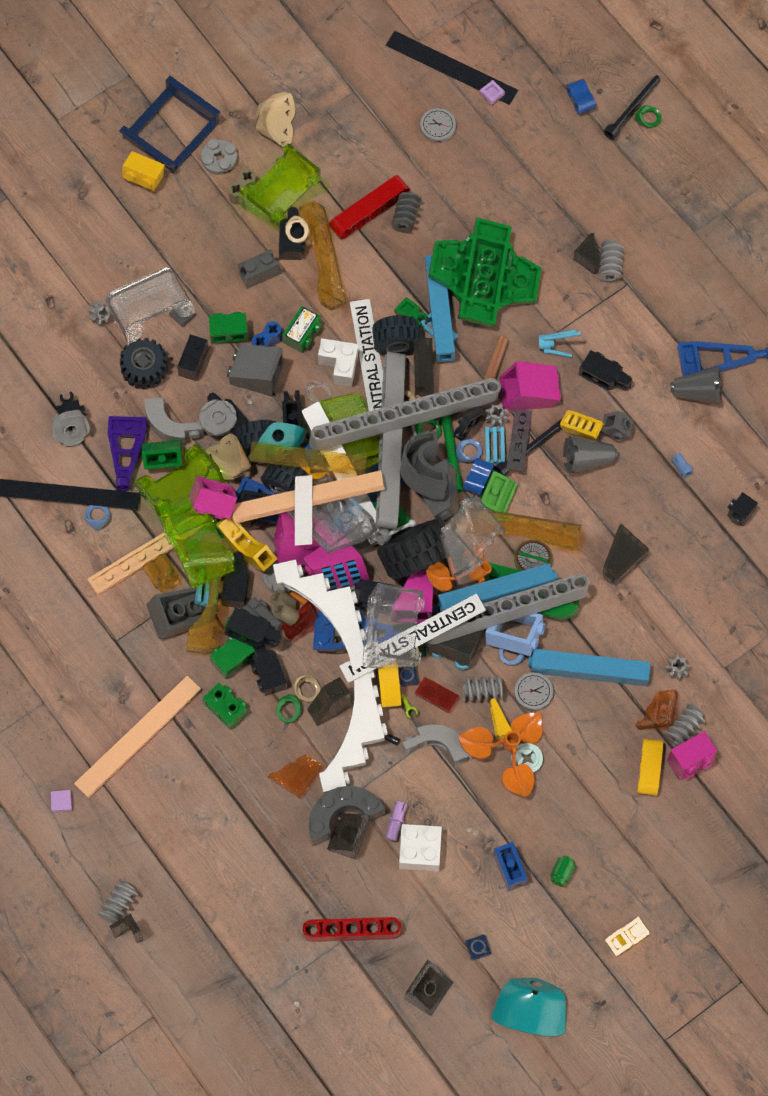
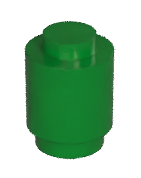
M568 856L558 857L550 873V881L560 887L568 884L576 867L573 863L574 860Z

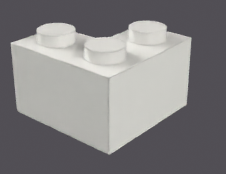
M321 338L318 365L335 367L333 383L335 385L352 387L358 358V344Z

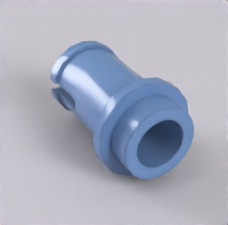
M681 453L675 454L676 458L672 457L671 461L680 471L679 475L684 478L690 476L693 473L692 465L686 462Z

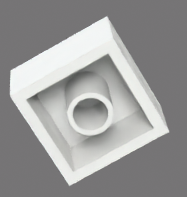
M402 824L399 869L439 871L442 827Z

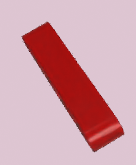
M395 175L330 221L329 227L339 239H345L397 203L399 195L409 192L410 188L399 175Z
M395 917L307 920L303 924L302 932L305 940L309 942L390 940L400 936L401 922ZM394 924L398 929L395 932H389L387 926ZM352 925L358 930L351 934L347 932V927ZM375 925L378 930L370 933L367 931V927ZM334 926L337 928V932L329 934L326 929ZM309 927H315L317 932L309 935L306 930Z

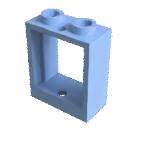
M537 613L512 620L532 626L527 639L501 633L500 631L504 623L487 628L485 632L487 645L530 656L533 649L536 650L540 634L543 635L545 631V623H543V615Z

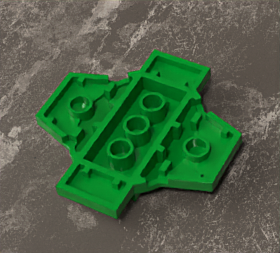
M476 218L473 234L469 235L465 240L461 242L458 240L435 241L428 277L453 292L460 305L458 319L494 327L498 310L507 305L534 304L536 302L542 268L523 256L518 257L514 253V247L509 243L512 226Z

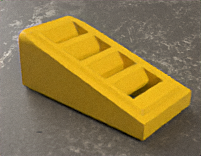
M567 410L560 423L564 432L592 439L598 437L604 425L602 421Z
M494 698L490 700L489 707L496 741H499L501 738L504 739L506 733L512 731Z

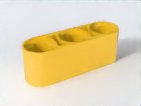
M643 739L637 789L639 794L658 795L663 752L662 740Z

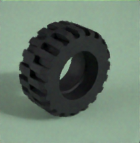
M433 519L391 537L388 543L378 547L377 554L387 575L392 579H399L417 573L444 559L454 551L455 544L445 523L441 519Z

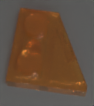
M675 689L658 691L653 697L651 704L645 709V717L641 722L637 721V729L645 730L673 726L678 692Z
M305 754L295 762L285 765L279 771L269 774L268 779L301 798L322 768V764Z

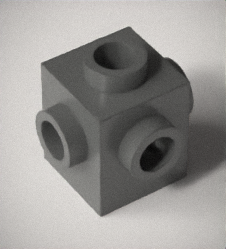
M616 411L604 414L603 433L616 441H621L631 436L633 420L627 417L625 413Z

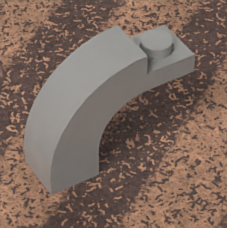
M163 397L144 399L148 423L154 433L165 441L180 440V445H186V438L198 439L204 436V430L200 422L176 423L170 420L165 414Z
M424 725L418 727V736H409L404 740L405 742H402V749L405 755L426 746H437L447 752L454 767L472 760V756L464 751L459 742L460 734L446 726Z

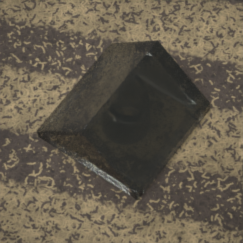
M340 813L327 850L356 860L370 824V816L366 814Z
M427 960L406 991L405 1000L429 1016H432L453 982L432 962Z

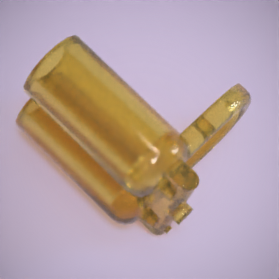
M165 553L160 554L154 560L148 561L142 567L155 588L159 589L161 593L169 588L172 589L174 585L180 583L179 574Z

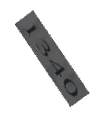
M515 410L507 469L524 470L532 411Z

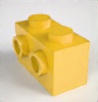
M131 151L122 166L121 178L155 191L163 178L165 165Z

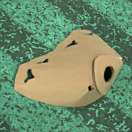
M288 92L273 94L257 107L256 131L287 148L293 138L291 121L295 116L294 99L292 94Z
M231 433L223 437L219 445L208 447L202 457L205 467L215 476L225 480L235 479L243 475L251 466L239 440Z

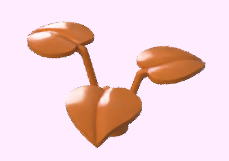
M483 546L468 547L460 553V561L468 570L453 577H450L448 568L441 562L426 568V574L431 584L440 591H449L452 589L451 581L466 574H469L472 580H478V584L484 582V576L491 572V566L484 559Z
M527 713L516 717L510 725L512 731L507 732L504 739L501 738L493 744L492 733L484 727H474L459 735V742L464 751L477 759L489 757L491 747L494 748L500 744H503L506 750L512 751L513 768H507L503 772L502 783L511 793L522 797L529 796L534 786V774L527 764H520L516 767V749L520 741L522 743L535 744L540 740L543 732L541 713Z

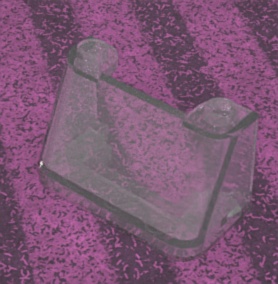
M166 267L110 292L106 297V303L115 326L128 343L134 342L142 336L143 327L141 323L173 308L181 317H187L196 313L192 301L172 269Z
M477 495L470 499L466 497L459 504L461 507L454 517L440 530L442 532L440 538L450 572L456 581L461 580L483 564L484 559L481 557V554L485 548L494 542L493 539L502 535L506 530Z
M381 583L376 584L367 602L363 667H415L420 663L422 654L415 647L417 615L425 606L423 591Z

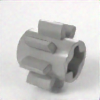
M100 300L97 303L92 302V306L87 310L90 315L89 319L95 320L97 324H101V321L108 322L107 319L111 315L110 305H104V301Z
M491 404V409H486L485 414L487 417L485 421L490 422L492 428L494 426L502 427V422L508 421V417L505 416L508 410H503L502 404L499 406Z
M676 655L674 660L668 659L669 665L666 666L665 671H670L669 678L675 677L679 681L682 675L687 677L688 673L686 670L690 669V665L686 664V657L682 659Z

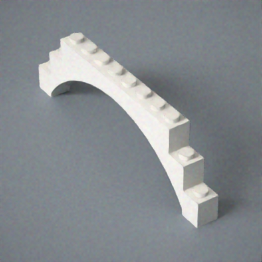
M296 560L274 564L278 587L284 586L298 593L317 607L332 623L345 645L353 672L367 662L365 652L369 650L368 647L364 648L362 642L366 640L364 629H360L358 624L362 620L360 611H355L354 603H358L355 591L351 592L350 587H345L327 592L330 589L328 578L324 579L323 573L300 578V576L304 575L301 564L297 565ZM373 670L354 680V706L348 732L334 760L324 772L319 773L324 794L337 787L350 784L348 772H343V770L366 765L365 760L369 759L367 748H362V746L385 741L384 735H388L385 723L381 724L380 716H383L381 704L377 705L375 697H379L377 685L372 686L371 678H375Z

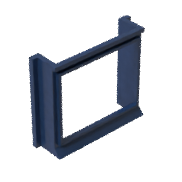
M169 76L165 80L166 89L129 129L123 126L119 132L122 134L123 139L129 140L153 159L164 164L171 173H174L219 124L218 116L221 112L172 76ZM172 96L209 121L174 161L137 135Z

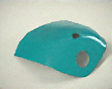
M272 423L261 436L254 451L247 456L248 461L254 464H267L275 457L284 458L290 455L302 445L307 430L293 424ZM278 429L284 433V438L280 442L275 441L272 437L273 432Z
M512 978L507 981L501 990L491 1019L502 1026L521 1032L543 1036L565 1034L566 1022L565 996L559 987L542 979ZM536 981L541 983L542 986H534L530 982ZM531 990L538 991V994H532Z

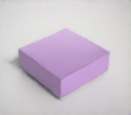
M492 80L479 90V94L492 105L505 95V91Z
M71 790L51 792L52 813L72 811Z

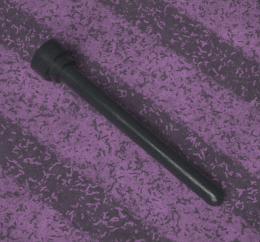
M658 75L652 78L616 122L607 125L603 130L604 135L608 139L614 140L619 135V128L660 81Z
M562 419L527 445L526 456L562 428L560 426ZM506 461L499 462L494 466L496 472L504 476L510 474L511 469H507Z

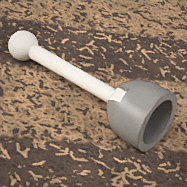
M412 519L409 523L392 531L380 529L375 532V539L379 545H384L391 540L392 534L408 527H414L416 521Z

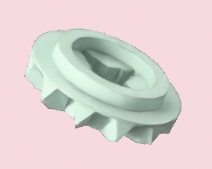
M531 743L518 745L516 749V767L523 763L524 758L522 755L527 757L532 753L530 759L532 763L526 762L524 764H527L533 773L539 770L543 762L541 750Z

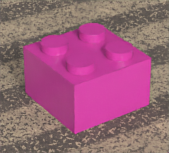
M197 475L189 495L192 507L196 512L200 514L210 513L218 519H230L237 500L233 485Z
M704 731L671 749L667 762L679 781L684 778L688 780L696 775V771L700 769L704 771L713 765L712 762L715 760L717 749Z

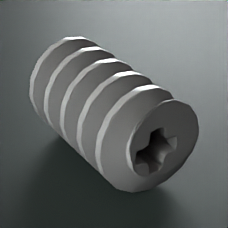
M605 240L601 244L598 278L609 282L622 277L620 272L622 271L621 265L623 264L622 258L624 256L622 252L624 247L614 240Z
M491 676L487 682L484 677H481L480 682H478L476 677H473L472 683L469 677L465 678L462 685L463 702H465L467 696L470 702H473L474 696L477 697L478 702L481 701L482 696L485 697L486 701H489L490 696L497 700L498 695H500L501 700H503V687L500 676H497L495 682Z
M687 704V709H683L682 714L673 722V726H670L668 732L664 733L666 738L676 745L684 743V739H691L688 734L695 736L696 732L693 728L697 730L701 728L698 722L705 723L703 712L693 704Z
M119 879V882L122 885L115 884L114 886L117 891L110 892L112 898H106L105 901L108 905L102 904L101 908L104 912H97L101 918L111 924L120 921L118 915L125 917L122 909L129 910L130 907L126 903H134L131 895H139L131 885Z

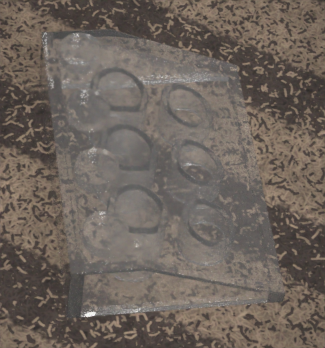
M325 474L313 483L312 486L334 480L328 474ZM352 497L312 506V538L327 553L363 542L377 531L373 517ZM295 510L286 512L295 521Z

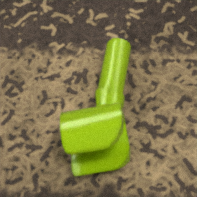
M401 694V699L406 708V718L411 719L408 711H414L417 716V709L411 707L405 694Z

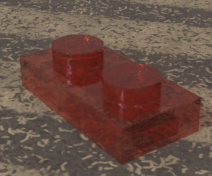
M307 601L297 610L299 618L295 624L289 626L284 623L282 625L286 638L292 640L318 616L315 606L310 601Z
M425 676L415 691L416 696L447 713L451 711L459 696Z

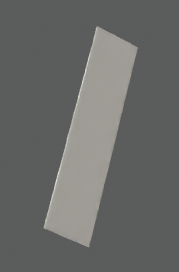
M312 475L296 476L295 546L312 544Z

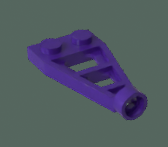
M109 416L108 438L117 478V490L128 491L131 489V479L142 450V443H144L146 438L147 417ZM134 437L133 447L131 449H120L118 438ZM119 456H131L129 467L119 465Z

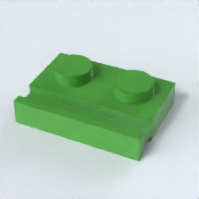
M493 471L478 506L503 517L518 483Z

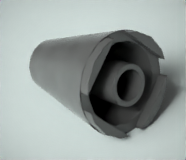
M712 367L674 378V382H671V393H675V397L720 404L722 402L720 367Z
M568 435L569 438L565 439L563 457H567V463H564V467L568 473L611 464L617 459V449L614 448L613 444L575 435Z

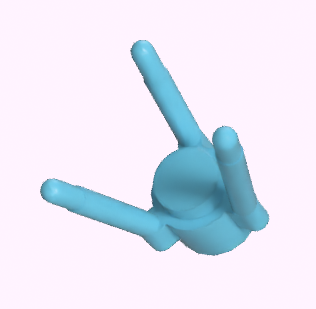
M570 330L539 335V350L544 349V354L551 353L572 358V354L552 350L550 347H554V339L579 336L581 332Z

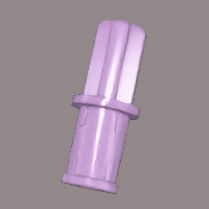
M395 802L392 816L389 818L390 824L386 834V838L389 841L397 840L401 825L404 824L403 818L408 805L403 802Z

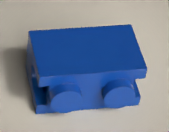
M511 842L494 848L493 855L507 890H512L513 886L517 884L526 885L528 878L514 843Z

